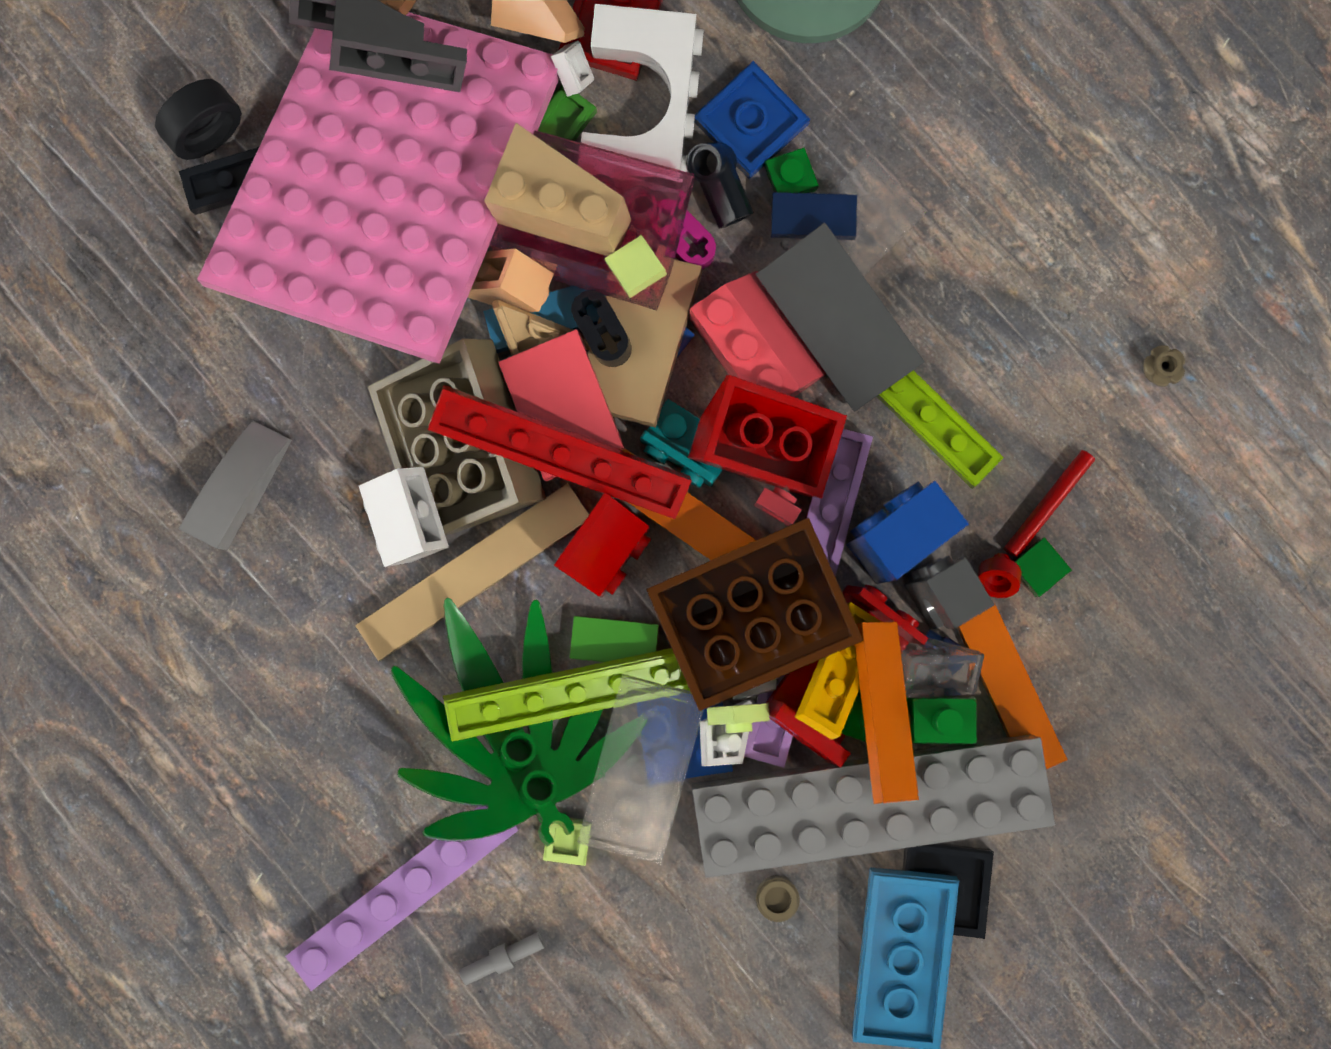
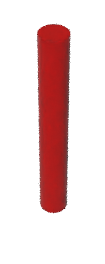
M1085 450L1079 452L1005 545L1004 550L1014 558L1019 557L1093 464L1095 458Z

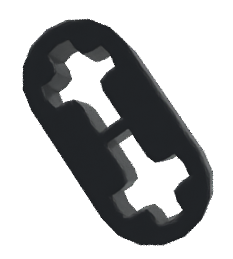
M596 290L581 292L575 297L571 312L597 360L607 367L623 365L631 355L632 345L610 303L602 293ZM590 304L598 308L597 313L602 322L594 325L590 316L586 315L587 310L585 308ZM607 331L613 341L618 342V351L614 354L604 350L606 345L601 335Z

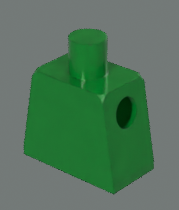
M906 695L908 714L909 711L911 714L910 730L912 743H977L976 698L974 696Z

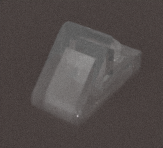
M929 638L925 645L918 644L917 650L902 651L901 658L906 698L976 694L984 654L980 651Z

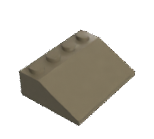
M463 338L446 347L440 364L421 359L367 386L394 468L424 467L445 536L514 513L547 499L537 469L428 430V425L443 385L517 412L498 362L500 360L493 340Z

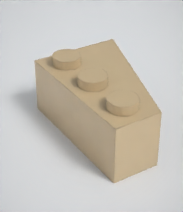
M515 123L484 200L497 224L605 256H609L620 249L631 222L624 197Z

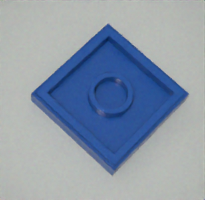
M752 61L695 114L694 123L714 143H723L731 147L736 154V166L750 179L765 165L766 160L772 159L809 125L810 118Z

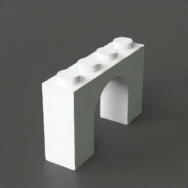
M595 4L591 37L593 58L629 63L635 62L645 65L662 77L671 96L668 110L657 126L646 133L637 136H617L582 132L578 166L605 185L679 193L680 181L688 182L687 156L683 155L684 140H693L695 114L687 113L689 97L697 98L699 72L692 71L693 55L701 56L704 35V29H696L697 14Z

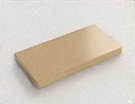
M659 255L656 256L665 268L666 276L629 298L613 274L606 294L608 302L632 345V352L628 361L621 366L607 367L597 360L591 348L588 353L612 416L655 428L688 322L690 308L693 305L703 272L702 266ZM608 331L602 334L601 337L606 345L604 350L610 351L611 354L618 351V342L613 341Z

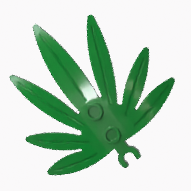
M446 598L443 608L447 638L462 692L504 683L490 656L451 598ZM537 599L532 601L526 621L522 651V679L552 673L544 618L540 602ZM393 666L391 669V675L399 690L425 727L453 755L491 781L490 785H486L466 777L440 771L399 768L397 772L399 778L426 794L452 803L486 806L488 808L456 813L432 823L423 830V835L430 839L443 841L482 839L514 828L534 815L537 816L540 822L539 837L544 845L549 846L554 842L549 832L551 824L561 825L564 833L568 836L574 831L573 822L566 814L560 813L555 804L581 792L606 773L630 747L648 720L646 715H641L619 726L591 747L580 761H576V758L592 735L603 710L570 716L557 750H552L551 748L553 720L528 725L529 734L524 732L523 727L485 734L483 736L493 751L491 754L477 737L452 742L445 705L399 667Z

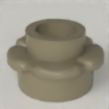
M1167 345L1157 346L1151 350V355L1147 356L1144 360V374L1150 382L1157 386L1165 387L1169 383L1176 384L1185 374V369L1183 368L1185 358L1177 349L1171 350ZM1163 362L1168 363V369L1162 368Z

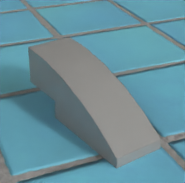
M252 421L215 468L189 509L179 529L216 549L228 551L247 513L253 514L292 440Z

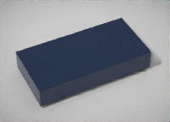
M773 192L771 238L803 239L823 223H826L837 240H855L857 231V195Z

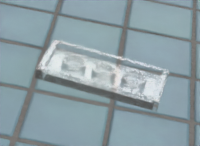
M622 674L578 836V844L662 865L704 711L698 710L691 691Z

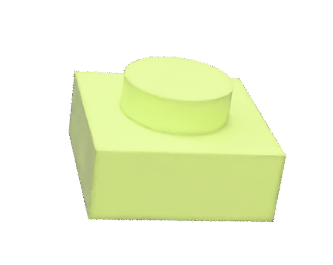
M768 703L708 707V725H726V733L753 731V722L770 721Z

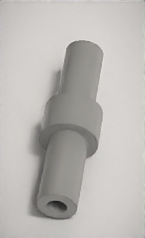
M536 932L509 946L507 943H503L489 950L488 956L459 969L463 983L467 986L494 972L500 975L516 967L515 962L545 948L542 936L539 932Z

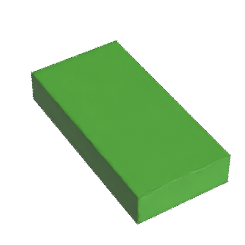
M561 85L550 100L536 137L564 156L595 116L597 108L578 93L567 97L563 85Z
M574 616L569 659L607 662L655 652L659 625Z

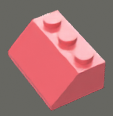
M758 271L724 284L690 308V322L729 375L792 397H796L827 375L756 276Z

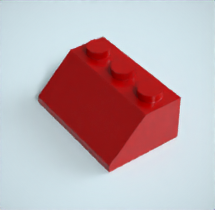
M726 375L700 417L688 458L802 496L822 499L847 415L732 375Z

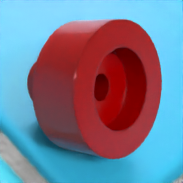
M998 553L993 558H988L980 563L977 576L990 597L1008 598L1015 595L1020 589L1021 568L1017 563L1010 560L1008 555Z

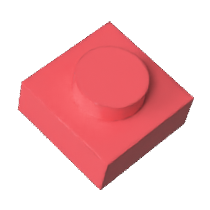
M775 487L773 491L764 488L754 504L755 507L786 526L793 525L802 509L794 505L797 499L779 487Z

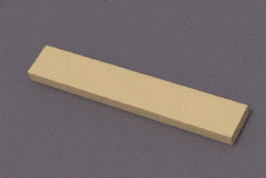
M568 483L546 497L547 499L540 501L356 624V628L377 660L382 661L445 618L443 604L446 598H451L459 609L580 528L589 514Z

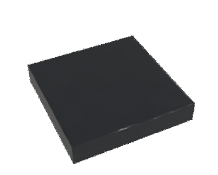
M943 843L905 848L903 871L957 876L959 879L953 935L985 939L994 851L991 849Z

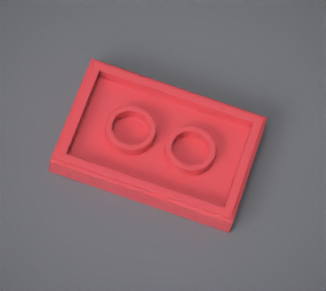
M577 329L498 362L517 412L613 448L625 450L585 345ZM540 471L545 481L557 478L554 475Z

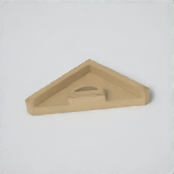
M492 301L493 310L512 356L573 331L570 328L503 301ZM580 333L586 350H589L590 346L583 334Z

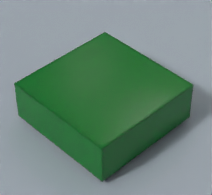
M1045 537L1039 539L1014 560L1021 568V580L1035 597L1042 596L1072 571Z

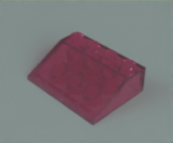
M534 130L533 135L624 197L631 222L621 247L642 235L665 268L667 275L629 298L604 259L607 257L605 255L501 224H497L489 244L492 250L516 248L553 272L552 280L586 290H596L603 295L657 311L672 271L695 180L694 174Z

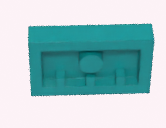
M667 399L662 406L656 428L649 426L647 431L644 430L640 437L641 443L646 446L643 452L662 465H665L667 460L682 469L681 473L691 477V484L697 488H700L703 483L712 487L723 469L688 458L700 418Z

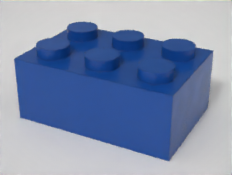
M918 481L883 505L888 511L887 513L882 508L854 527L850 532L855 538L846 545L874 582L881 584L899 579L964 529L969 523L936 481L931 482L925 487Z

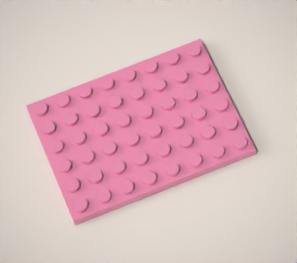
M408 12L406 16L424 23L423 41L467 49V63L461 91L454 92L329 70L333 31L315 28L197 280L204 287L440 364L498 226L484 200L515 123L536 136L560 79L557 73L558 68H555L551 58L553 54Z

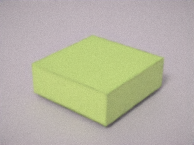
M642 235L604 258L629 298L667 275L665 268Z
M570 818L574 825V831L568 836L564 833L561 825L551 824L549 832L554 842L549 846L545 845L543 860L586 866L592 821Z

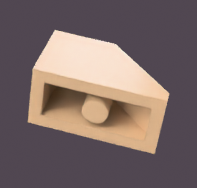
M492 0L491 26L564 43L584 36L585 27L567 0Z
M516 248L488 251L485 254L467 298L492 305V301L500 300L527 312H539L541 306L548 298L549 285L554 273Z

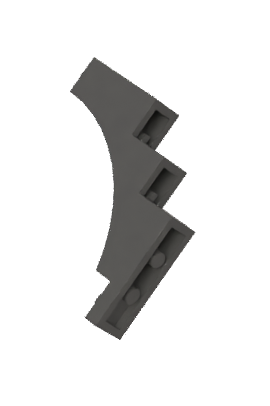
M290 0L289 24L333 31L329 70L454 92L461 91L467 63V49L423 41L424 23L392 9L379 0Z

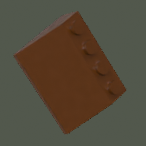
M809 518L646 589L699 711L863 641Z

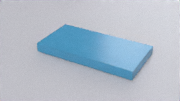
M870 867L852 1027L853 1042L915 1049H941L959 888L957 876Z

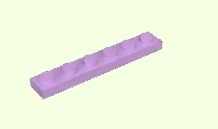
M478 806V807H477L476 809H474V810L488 809V808H487L486 806ZM517 825L500 834L477 840H434L285 957L310 991L314 990L516 833L520 826Z

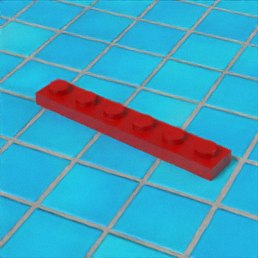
M443 385L428 425L429 431L603 494L607 493L609 496L672 519H676L692 482L691 477L684 473Z

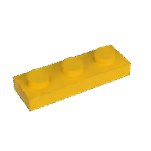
M851 602L847 604L856 624L861 622H881ZM855 645L819 660L795 715V718L831 740L840 737L860 689Z

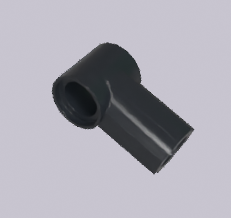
M701 143L694 146L687 156V169L691 177L699 181L718 228L722 229L736 224L754 214L736 171L737 159L733 149L723 143ZM711 152L714 153L717 159V167L713 173L707 167V157Z

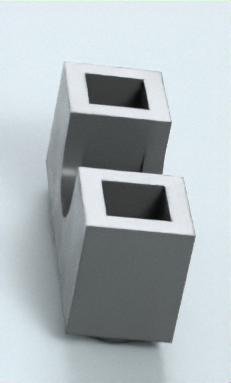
M948 555L942 559L931 560L910 572L914 580L904 585L930 629H938L942 626H945L946 629H955L994 606L993 601L966 557L952 561Z

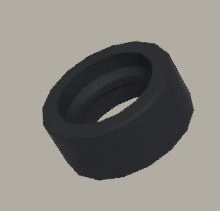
M203 79L185 85L162 105L156 115L155 128L177 157L184 160L198 159L218 149L233 135L240 124L242 113L239 105L219 82L213 79Z

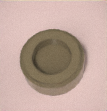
M777 875L770 876L759 884L756 891V904L760 913L765 918L774 922H783L790 919L798 910L800 903L799 893L793 882L788 878Z

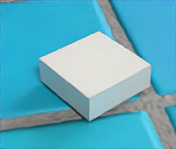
M579 41L565 45L551 56L555 68L558 69L557 73L567 97L580 93L594 81V76Z

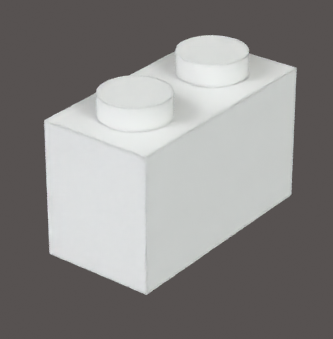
M424 467L395 469L359 485L364 509L368 514L376 540V547L384 567L411 563L449 548Z

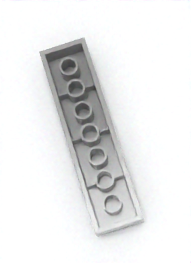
M1031 734L1017 737L1006 736L979 740L975 744H953L913 750L919 800L874 804L868 757L846 760L841 768L832 763L692 783L705 878L1055 826L1041 737Z

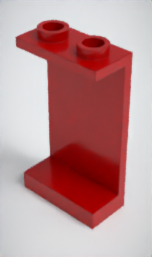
M868 584L864 587L847 585L842 592L847 604L850 602L881 622H897L901 654L909 642L925 645L929 639L916 629L919 626V622L902 610L893 611L885 604L887 597L876 588ZM817 660L785 674L776 690H774L766 702L769 705L770 720L822 759L841 768L851 754L840 745L846 735L841 734L840 737L831 740L795 718L819 662Z

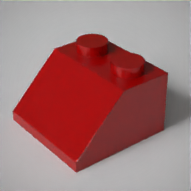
M604 493L554 566L600 598L603 597L606 591L614 595L627 576L622 571L624 565L630 557L638 560L652 539L646 536L650 527L614 498Z

